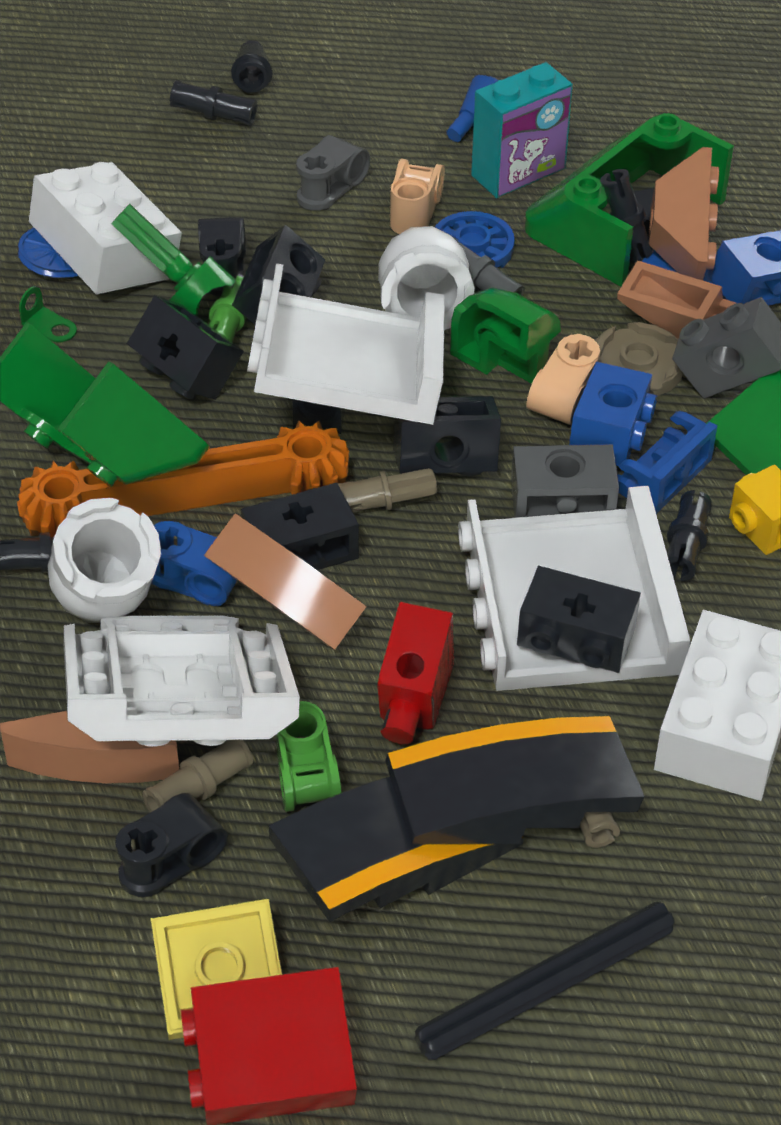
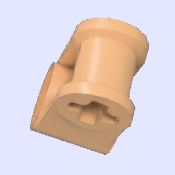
M407 159L399 160L395 178L391 185L390 227L394 232L400 234L410 227L429 226L436 204H439L443 191L444 165L436 164L434 168L411 165Z
M582 334L564 337L558 343L557 348L544 368L535 376L527 397V409L572 426L573 414L595 363L598 362L600 356L598 343L591 337Z

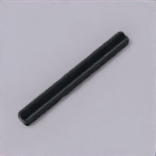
M653 902L418 1026L415 1030V1041L418 1048L427 1060H435L671 934L673 924L675 923L672 913L668 911L664 903Z

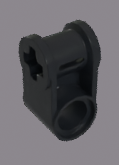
M244 217L198 219L199 251L203 263L211 256L235 279L237 276L244 278V257H246ZM223 286L214 288L208 293L221 296Z
M181 793L173 796L161 807L139 820L125 825L118 832L115 838L116 853L120 860H122L119 867V883L123 890L133 896L150 897L158 894L165 887L193 870L204 867L215 860L227 844V832L193 795ZM132 839H134V848H135V851H133V852H132V843H131V840H132ZM153 865H154V877H155L154 879H152V869H151V867H152Z

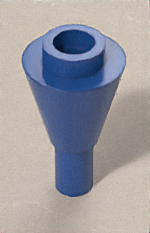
M477 75L472 79L459 111V116L446 131L447 136L452 141L460 142L469 129L474 126L475 91L497 82V79L485 75Z

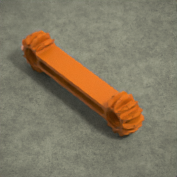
M298 421L295 429L280 427L277 438L208 449L198 464L127 485L117 480L111 487L88 469L80 470L75 461L63 467L58 466L53 460L50 468L45 470L34 467L32 477L21 479L20 494L18 495L19 501H17L18 511L31 536H38L40 532H50V537H55L58 526L65 520L67 513L73 507L90 499L114 498L119 500L118 505L131 508L140 516L142 512L147 516L290 492L293 495L333 483H345L348 476L349 450L346 447V441L341 440L338 436L336 428L323 430L320 421L316 422L313 426H304Z

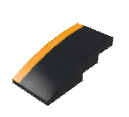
M610 716L561 717L500 724L443 736L388 753L385 760L412 845L520 844L526 828H579L585 812H638L645 797Z
M390 777L372 781L327 798L269 825V839L329 922L371 900H374L378 907L382 908L421 886L430 895L523 845L524 841L522 836L520 844L412 845Z

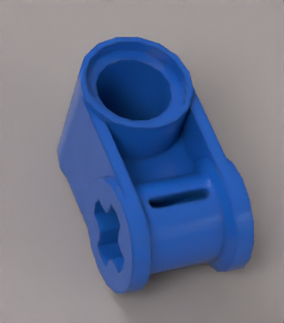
M163 521L153 525L159 534L161 555L151 583L159 588L169 589L195 598L206 605L219 606L225 603L237 580L204 556L217 537L174 521ZM174 536L177 537V545H174ZM161 565H164V574L161 573Z

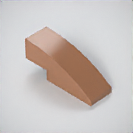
M638 260L617 293L620 302L653 325H657L672 333L677 339H679L682 328L691 321L707 319L724 312L728 307L736 304V302L723 299L722 286Z
M236 513L204 554L207 559L334 650L367 607Z
M67 711L0 723L7 765L37 775L79 782L107 784L140 783L164 780L179 770L176 740H170L162 746H145L137 741H96L68 721Z

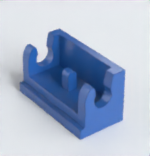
M676 411L670 419L675 424L683 426L688 433L685 435L681 430L668 427L664 431L663 437L637 461L625 459L619 465V468L624 473L617 475L618 493L627 498L628 487L649 486L657 514L712 461L717 425L710 421L706 424L686 412Z

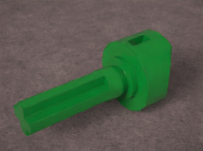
M131 204L111 223L171 281L178 283L173 288L176 293L169 300L183 305L198 317L200 301L205 294L214 288L232 286L236 281L211 256L202 265L197 262L193 267L191 261Z

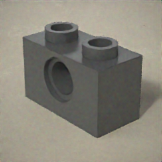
M762 297L745 304H733L722 313L704 320H693L682 328L672 360L704 399L781 370V322Z
M613 444L513 446L511 487L514 517L616 510L619 484Z

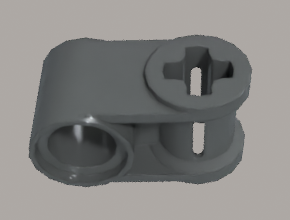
M328 135L310 151L301 155L296 161V170L301 175V187L297 191V202L299 205L309 210H324L331 207L336 200L351 188L359 185L364 180L370 167L371 158L368 150L335 136Z

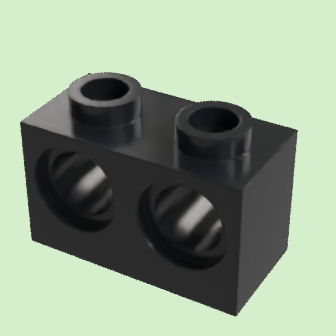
M284 225L257 246L232 306L256 325L264 279L274 280L276 264L283 265L279 292L312 297L321 285L322 281L319 279V275L326 259L288 226Z

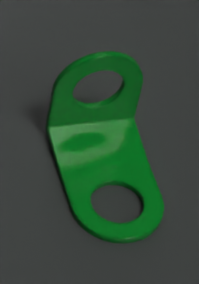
M33 286L26 290L19 304L21 325L24 326L26 322L32 324L52 342L61 343L71 340L77 333L76 325L72 321L44 307L40 288ZM31 294H35L36 300L31 309L26 310L25 305L28 297ZM60 325L67 326L70 329L64 336H56L51 332L54 327Z

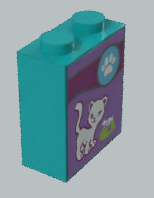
M547 62L475 91L471 176L495 198L566 168L573 84Z

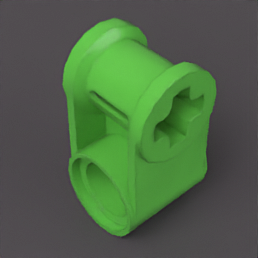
M299 701V718L276 734L279 780L285 812L294 811L295 806L298 804L318 802L341 794L338 765L335 754H332L326 718L323 711L315 704ZM305 736L306 738H295V737Z

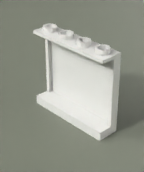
M276 264L274 280L264 279L250 352L247 372L257 373L254 392L433 425L443 383L444 295L426 292L420 318L279 292L283 265Z
M649 486L628 487L626 509L482 521L479 520L476 500H468L467 521H460L458 523L459 545L461 552L469 551L471 559H466L465 572L468 590H477L478 598H473L474 625L476 630L484 629L486 638L480 640L481 662L483 670H492L496 691L680 675L689 650L690 637ZM538 565L641 592L636 627L620 673L602 668H592L580 662L550 654L537 653L532 649L517 646L520 609Z

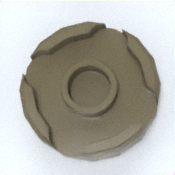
M641 322L628 323L627 328L617 331L616 326L606 329L596 339L600 349L598 362L652 374L651 394L659 396L669 392L682 379L683 372L672 360L678 339L672 333L657 325Z

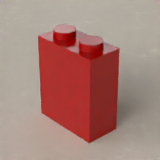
M339 967L190 987L193 1007L180 1009L185 1047L197 1045L200 1068L187 1070L192 1108H205L206 1125L355 1105L357 1086Z

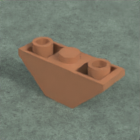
M702 147L656 180L650 207L649 245L678 273L699 280L704 279L706 269H714L716 259V242H708L709 231L715 232L718 205L710 204V194H716L719 167L711 166L712 148Z

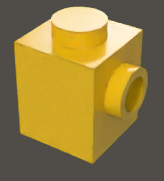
M775 464L758 473L747 474L735 483L729 514L734 527L740 533L745 534L765 555L781 548V470Z

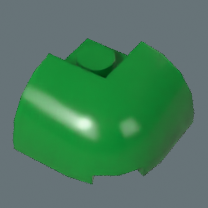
M490 288L469 295L454 308L451 319L450 355L486 375L499 365L532 384L537 373L548 362L549 342L561 332L560 319L555 313L518 293Z

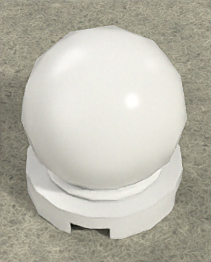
M433 226L410 227L391 239L379 261L378 281L381 285L380 297L382 307L386 312L420 318L425 293L444 295V330L451 328L454 308L469 295L474 294V283L469 272V262L464 249L450 234Z
M114 498L90 499L73 507L67 513L65 520L58 526L51 548L52 554L48 563L51 590L66 612L88 623H101L102 618L126 616L133 612L148 595L161 555L159 534L149 517L143 512L140 516L131 508L118 505L119 500Z

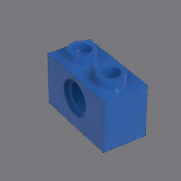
M781 230L732 238L722 242L717 251L714 269L709 270L708 276L714 284L722 286V293L727 300L745 304L762 297L767 305L781 303Z
M596 362L573 414L569 445L613 444L616 466H619L625 459H629L632 449L640 451L647 423H651L657 402V395L650 393L652 374Z

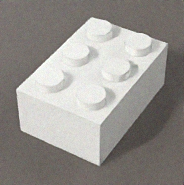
M97 162L92 166L75 169H57L51 173L34 175L29 222L95 294L169 279L111 225L129 204L178 249L182 232L113 162Z
M703 610L660 729L654 770L761 801L781 738V631Z

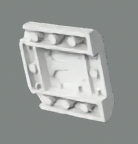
M119 616L102 618L101 630L88 631L76 635L75 624L64 625V662L68 721L96 741H137L145 746H162L170 740H193L201 745L215 746L223 744L226 740L270 739L299 718L300 697L278 625L266 623V634L260 631L239 629V618L228 616Z

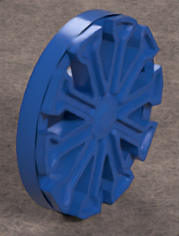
M477 211L459 212L445 217L435 226V228L455 237L458 242L480 257L486 255L493 259L496 268L499 266L503 268L512 258L515 242L514 233L505 221L492 214Z

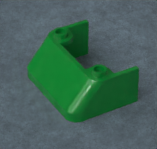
M663 113L655 116L609 144L530 205L526 210L525 231L532 239L621 287L628 277L633 226L602 210L608 204L604 187H602L600 182L602 176L609 173L611 180L615 181L612 171L626 169L629 172V179L632 184L649 170L663 176L702 147L712 148L711 166L719 167L717 192L716 194H710V200L721 205L726 199L734 145L680 119L674 114Z
M26 322L0 356V402L28 424L23 432L46 449L54 443L89 463L87 469L111 487L117 480L127 485L198 464L210 448L200 436L115 364L108 361L95 378L28 322Z

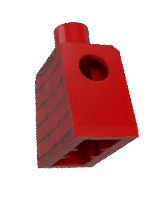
M399 602L377 685L380 717L384 719L381 734L387 740L399 744H409L413 741L416 728L433 729L454 666L453 613Z

